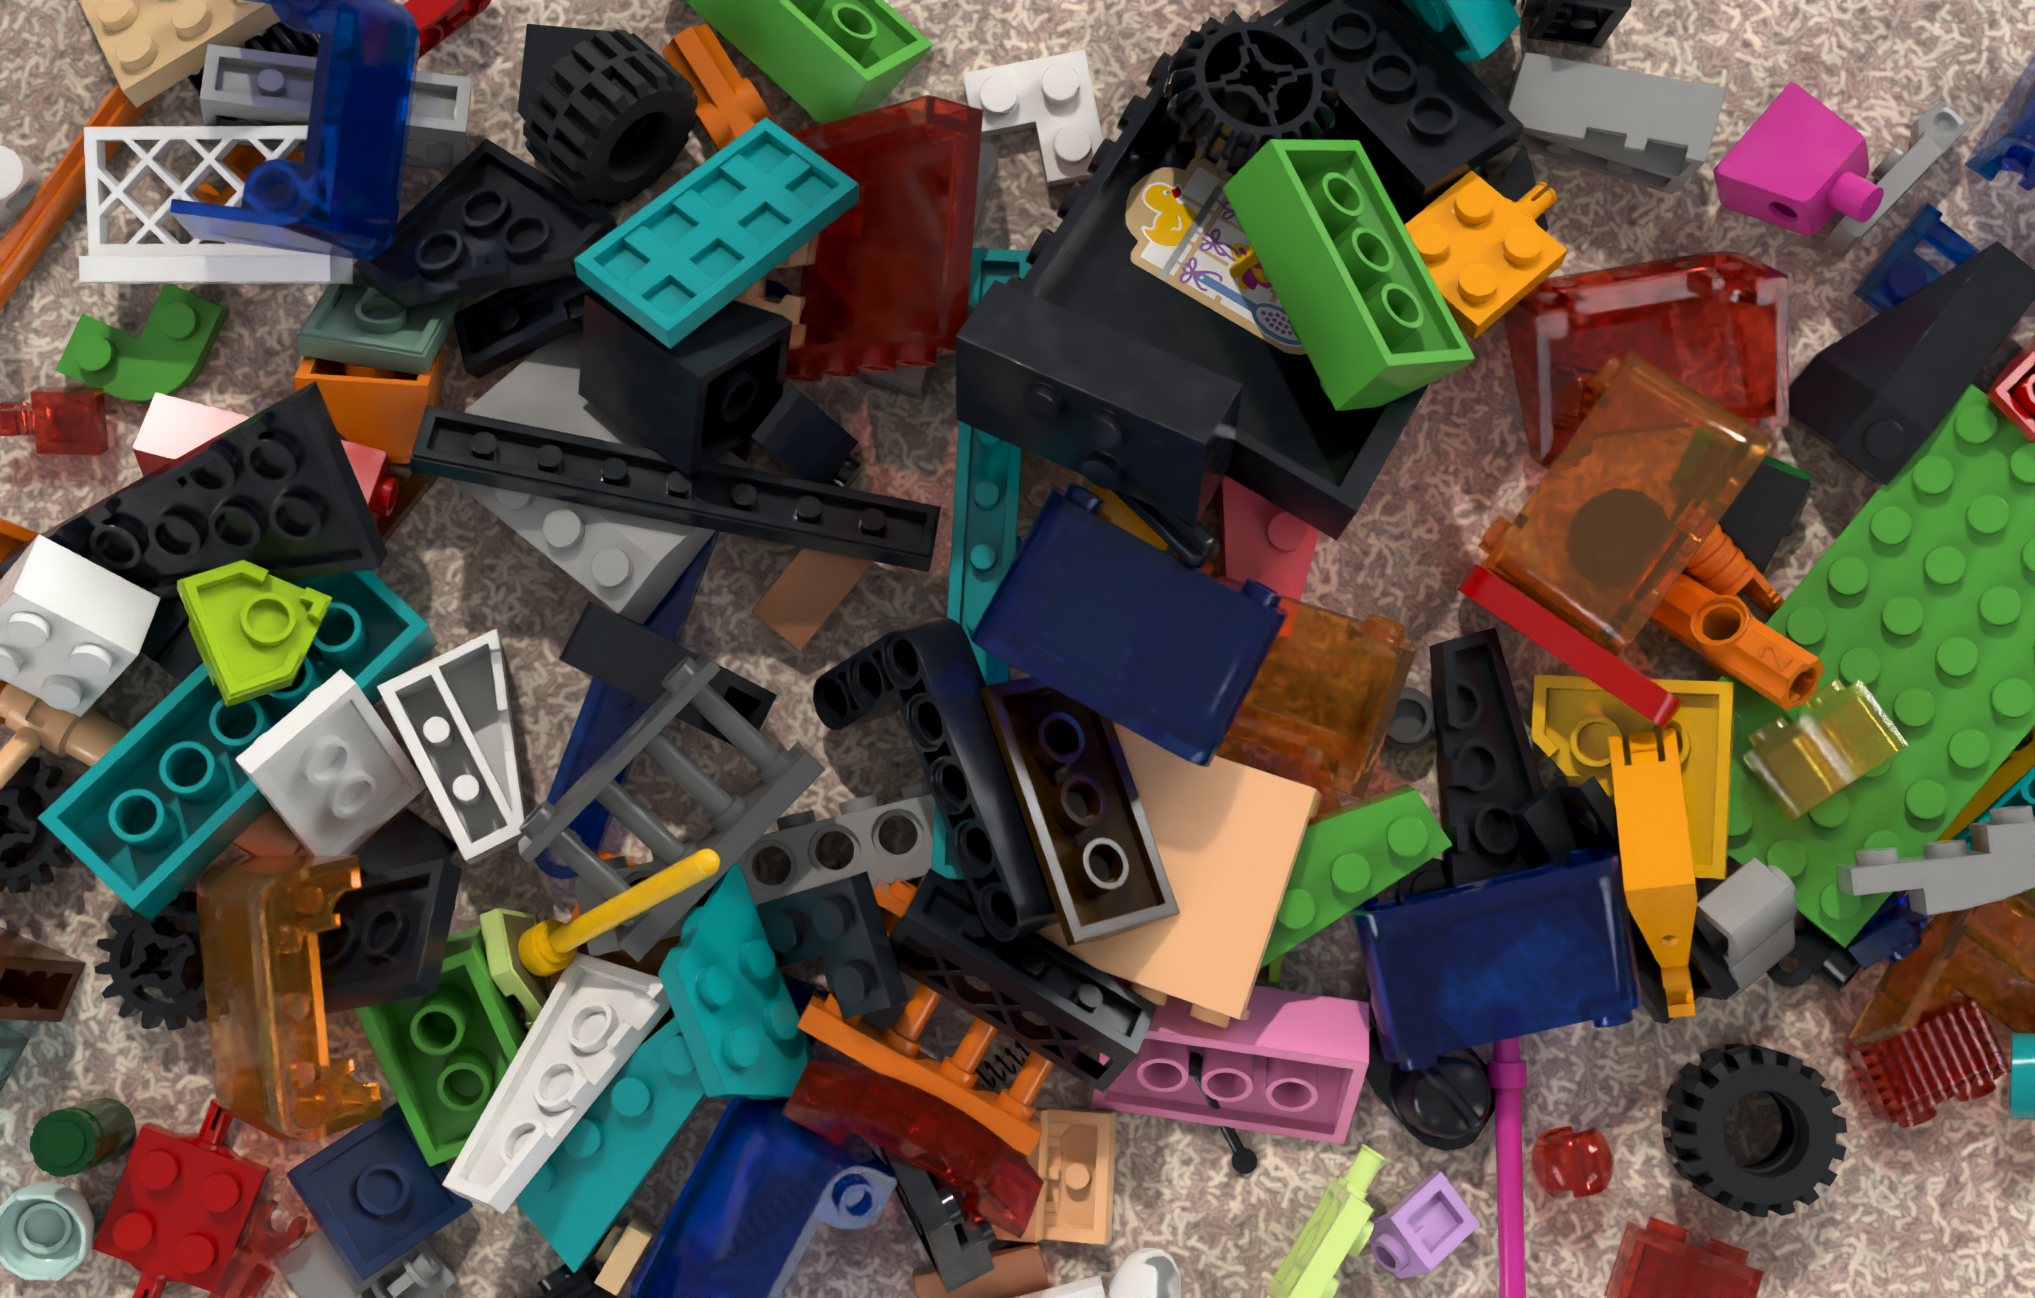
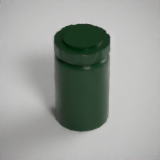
M111 1098L94 1099L56 1110L42 1117L33 1128V1134L30 1137V1152L33 1154L34 1162L42 1171H46L56 1177L75 1175L111 1162L124 1155L134 1141L136 1133L135 1119L128 1107L120 1101Z

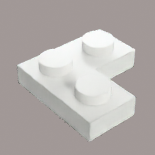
M1085 50L962 73L974 139L1036 128L1047 188L1092 178L1093 175L1088 173L1087 169L1097 149L1103 142Z

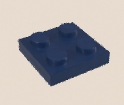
M398 1102L297 1165L286 1174L357 1285L473 1207L470 1200L456 1195L442 1185L450 1172L445 1162L431 1167L428 1166Z

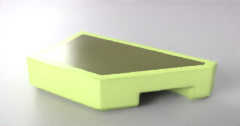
M497 908L480 915V925L490 976L503 995L515 994L524 1007L525 1024L530 1030L551 994L548 976L541 977L529 972L522 964L518 954L520 937L526 930L537 925L536 916L531 913Z

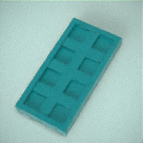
M765 117L574 259L576 275L585 284L671 349L859 202V184Z

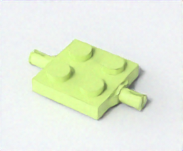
M1362 1144L1360 1151L1344 1177L1340 1176L1339 1179L1333 1178L1267 1286L1270 1295L1268 1294L1266 1298L1334 1297L1339 1280L1333 1276L1347 1254L1355 1258L1361 1252L1373 1231L1374 1223L1368 1219L1374 1209L1365 1200L1368 1195L1366 1190L1383 1162L1386 1161L1384 1156L1367 1145Z

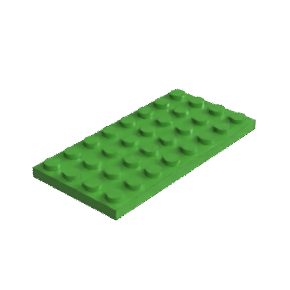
M1971 383L1929 438L1887 486L1885 484L1881 485L1765 624L1821 660L1824 672L1817 684V691L1802 707L1794 706L1786 711L1737 678L1721 676L1718 680L1719 682H1734L1735 684L1728 857L1741 867L1755 857L1766 867L1774 865L1782 870L1796 888V911L1843 948L1847 947L1892 892L1856 896L1839 891L1836 865L1856 863L1855 851L1864 849L1896 847L1898 858L1925 855L1923 844L1937 841L2035 725V442L2031 443L1987 394Z

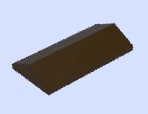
M1093 665L987 685L982 688L980 693L1067 946L1104 940L1180 914Z

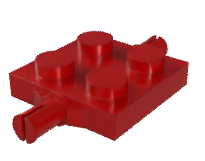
M211 1099L199 1133L179 1134L149 1122L141 1127L92 1248L93 1250L129 1262L135 1269L142 1272L132 1298H160L167 1281H182L215 1294L222 1288L269 1171V1167L239 1156L228 1144L223 1143L233 1116L237 1112V1106L231 1103L224 1106L225 1101Z

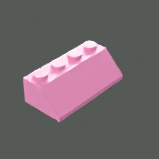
M1110 974L1112 979L1129 988L1131 981ZM1254 986L1246 1008L1251 1011L1248 1020H1239L1231 1017L1228 1027L1224 1028L1190 1016L1189 1013L1193 1003L1168 994L1165 1006L1154 1003L1158 1007L1138 1055L1104 1093L1094 1087L1092 1089L1090 1107L1344 1145L1369 1065V1003L1341 999L1334 996H1321L1273 987ZM1098 1051L1097 1062L1105 1065L1110 1058ZM1190 1052H1195L1202 1056V1090L1209 1097L1218 1101L1220 1109L1212 1108L1208 1104L1194 1077L1189 1076Z

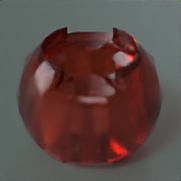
M1591 1125V1128L1586 1131L1573 1133L1572 1126H1565L1545 1131L1537 1137L1531 1151V1169L1537 1183L1549 1196L1555 1198L1554 1195L1559 1192L1572 1190L1574 1198L1585 1197L1600 1193L1609 1186L1615 1172V1154L1609 1140L1596 1127Z

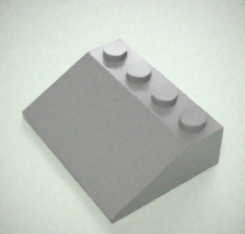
M576 330L538 348L464 412L651 449L578 394L582 335ZM728 451L713 461L755 470L732 451ZM451 479L617 614L641 625L645 623L715 532V530Z

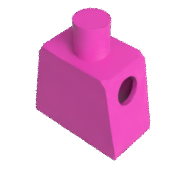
M1793 82L1786 86L1713 169L1719 200L1726 208L1805 236L1817 234L1837 210L1860 223L1866 222L1878 209L1884 194L1883 188L1865 179L1870 168L1866 140L1862 134Z

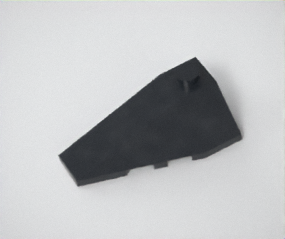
M1998 241L1993 242L1932 280L1919 291L1890 309L1884 310L1839 341L1833 342L1817 352L1774 404L1871 481L1887 486L1933 433L2035 300V270Z

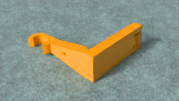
M1662 729L1666 761H1659L1655 730L1628 734L1632 765H1626L1622 735L1608 736L1627 907L1661 968L1669 1018L1696 1016L1689 955L1698 898L1676 729Z

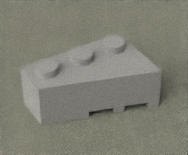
M1540 51L1535 54L1526 52L1513 72L1504 106L1524 125L1520 139L1512 145L1513 147L1520 149L1523 145L1529 152L1673 194L1706 162L1727 88L1573 61L1554 52Z

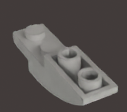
M2032 806L1989 809L1990 821L1969 824L1972 850L1967 851L1966 840H1947L1923 844L1925 855L1898 858L1896 847L1855 851L1856 863L1836 865L1839 891L1856 896L1908 890L1911 910L1924 915H1933L1969 909L2003 900L2034 888L2035 816L2033 817Z

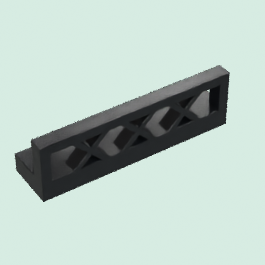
M1594 775L1559 776L1512 815L1654 1022L1667 1024L1673 1018H1669L1666 990L1663 988L1661 968L1627 907L1616 807ZM1694 922L1689 955L1694 1001L1699 997L1727 1000L1740 988Z
M929 868L920 881L902 916L888 934L898 969L1102 1093L1107 1090L1138 1055L1158 1007L1036 932L1007 942L995 939L986 930L981 921L971 893ZM907 935L929 948L934 957H923L901 942ZM964 976L977 977L987 983L991 991L976 989L966 983ZM1021 1011H1033L1045 1018L1049 1025H1036L1024 1018ZM1078 1046H1091L1110 1059L1105 1065H1102L1082 1053Z

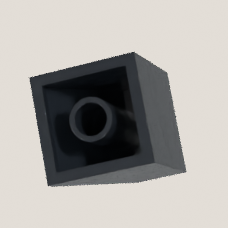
M592 290L585 294L578 394L687 476H690L749 439L782 397L793 322L783 315L732 300L669 349L600 294Z

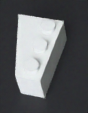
M496 628L377 686L464 860L470 865L517 843L524 836L519 831V827L527 818L502 640Z

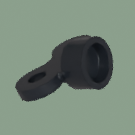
M1805 918V927L1795 937V948L1788 954L1798 959L1800 963L1799 968L1794 972H1786L1780 967L1778 962L1766 973L1775 984L1783 988L1803 986L1810 980L1813 973L1839 993L1859 971L1871 952L1854 940L1846 948H1843Z

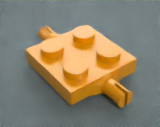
M1471 170L1404 225L1458 327L1473 340L1563 264L1567 249L1535 222V219L1557 203L1555 191L1552 187L1546 191L1548 184L1545 182H1538L1517 202H1513L1503 197Z

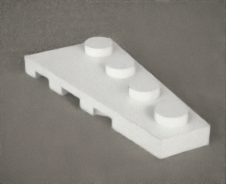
M576 952L574 961L563 971L442 1185L460 1197L504 1214L671 1007L660 978Z

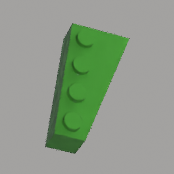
M1405 784L1332 809L1328 813L1316 816L1315 820L1309 819L1260 969L1452 846V843L1415 788Z

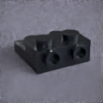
M897 1115L872 1126L893 1188L946 1292L949 1293L993 1270L994 1265L987 1244L997 1240L995 1232L980 1203L969 1208L960 1191L969 1186L953 1152L951 1151L941 1156L930 1134L922 1138L920 1133L917 1132L908 1137Z

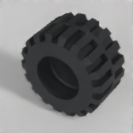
M616 29L611 34L607 31L595 34L590 41L586 42L583 40L575 45L571 52L564 58L561 57L552 66L553 69L550 73L542 78L535 89L537 91L535 97L528 104L526 114L529 117L523 124V135L527 138L525 142L527 150L582 203L590 201L598 207L604 205L606 208H611L619 205L623 200L628 202L636 198L643 190L649 189L655 184L666 170H669L689 140V132L693 129L697 117L694 111L698 106L697 96L693 93L694 87L636 34H629L626 30Z
M1734 1043L1725 1044V1051L1711 1048L1699 1054L1703 1061L1700 1065L1696 1066L1687 1063L1678 1072L1686 1080L1680 1088L1670 1085L1665 1096L1673 1100L1674 1105L1672 1112L1662 1111L1661 1125L1671 1130V1137L1664 1138L1663 1141L1667 1153L1675 1156L1678 1160L1673 1166L1681 1177L1693 1183L1692 1187L1738 1213L1742 1210L1751 1216L1768 1217L1769 1210L1781 1216L1794 1213L1793 1202L1796 1200L1809 1206L1820 1198L1814 1190L1818 1182L1831 1186L1838 1174L1828 1169L1833 1158L1844 1161L1846 1152L1845 1146L1836 1143L1837 1133H1847L1846 1118L1833 1113L1832 1109L1839 1106L1841 1102L1835 1091L1822 1086L1826 1079L1816 1069L1804 1066L1802 1064L1803 1060L1783 1052L1754 1044L1747 1046ZM1765 1091L1773 1097L1780 1109L1782 1116L1781 1137L1775 1149L1765 1159L1751 1165H1737L1730 1158L1724 1144L1723 1130L1726 1117L1731 1108L1741 1098L1754 1092Z

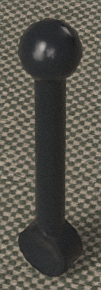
M1190 1052L1189 1076L1194 1077L1208 1104L1212 1108L1220 1109L1218 1101L1209 1097L1202 1090V1056L1198 1053ZM1219 1126L1233 1152L1231 1159L1233 1168L1241 1174L1251 1173L1257 1166L1256 1154L1251 1149L1244 1148L1234 1128Z

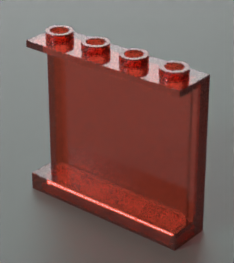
M925 95L789 133L859 184V202L818 233L815 264L802 266L800 296L806 297L801 313L800 324L807 325L804 347L789 349L785 378L817 382L823 380V374L856 377L859 376V369L894 372L897 370V363L908 366L932 367L936 366L937 356L956 354V335L967 321L983 119L982 109L932 95Z

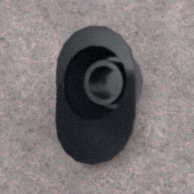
M1433 1012L1431 1025L1424 1042L1405 1037V1030L1382 1024L1380 1030L1371 1028L1369 1031V1065L1365 1076L1377 1096L1409 1133L1424 1145L1444 1151L1465 1148L1474 1143L1495 1111L1494 1088H1490L1487 1065L1455 1028L1437 1013Z

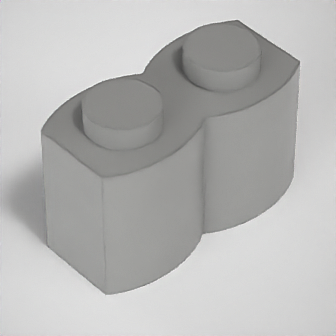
M1755 857L1698 901L1694 922L1740 988L1730 996L1731 999L1736 998L1795 948L1796 944L1794 934L1796 926L1793 919L1797 910L1795 901L1796 888L1782 870L1774 865L1766 867Z

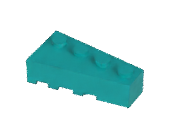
M676 1017L634 1051L515 1199L516 1203L573 1273L580 1269L598 1251L613 1226L633 1203L649 1177L678 1141L679 1136L696 1112L708 1099Z

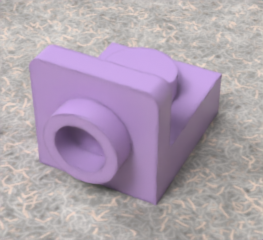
M1440 1171L1428 1175L1387 1214L1369 1219L1374 1223L1369 1240L1372 1253L1377 1261L1385 1269L1394 1273L1398 1278L1403 1279L1431 1272L1480 1223Z

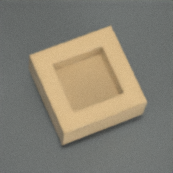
M638 1215L628 1224L625 1230L615 1224L595 1256V1260L604 1264V1267L594 1283L617 1296L629 1281L659 1228Z

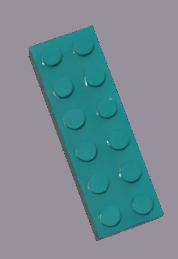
M370 569L291 580L288 582L303 589L309 587L332 597L330 608L291 686L226 707L218 686H213L206 667L202 663L38 817L58 839L132 910L153 920L271 805L235 760L259 736L269 731L303 702L313 690L323 685L340 669L358 684L368 701L374 706L382 698L377 688L378 685L411 670L438 644L430 626Z

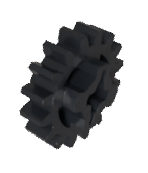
M31 756L0 790V816L8 815L9 819L18 822V826L26 827L30 830L14 833V829L5 826V822L0 821V892H3L6 886L10 894L29 892L31 881L37 886L50 885L55 882L51 866L70 868L74 863L70 855L65 852L67 846L38 819L45 811L41 800L43 799L48 808L71 785L58 787L56 784L60 780L63 770L56 766H45L40 770L39 757ZM38 844L43 845L32 859L18 865L19 862L25 861L29 849Z
M182 891L153 920L144 917L130 907L129 910L132 917L119 914L112 915L108 919V922L117 931L115 938L98 939L96 946L110 952L108 962H103L94 968L97 974H111L113 983L102 992L104 999L122 996L125 1000L118 1013L120 1017H132L142 1011V1028L152 1029L159 1027L162 1021L165 1020V1024L170 1031L185 1028L188 1017L195 1023L211 1018L207 1002L216 1006L228 1003L231 998L221 986L223 982L235 981L239 972L237 969L229 967V958L242 954L244 949L240 945L227 944L226 936L237 926L234 921L216 923L214 918L220 908L216 901L205 902L196 908L198 901L197 892ZM165 916L182 919L196 929L187 933L177 931L173 922H167ZM134 944H136V947H135V950H134V954H133V957H132L133 947H134ZM187 947L182 952L176 954L177 958L169 964L170 970L151 972L162 965L161 961L167 958L169 955L167 949ZM208 954L207 972L205 977L203 978L201 973L206 959V955ZM147 987L161 989L166 999L172 998L174 1003L158 1000L145 992L144 989Z

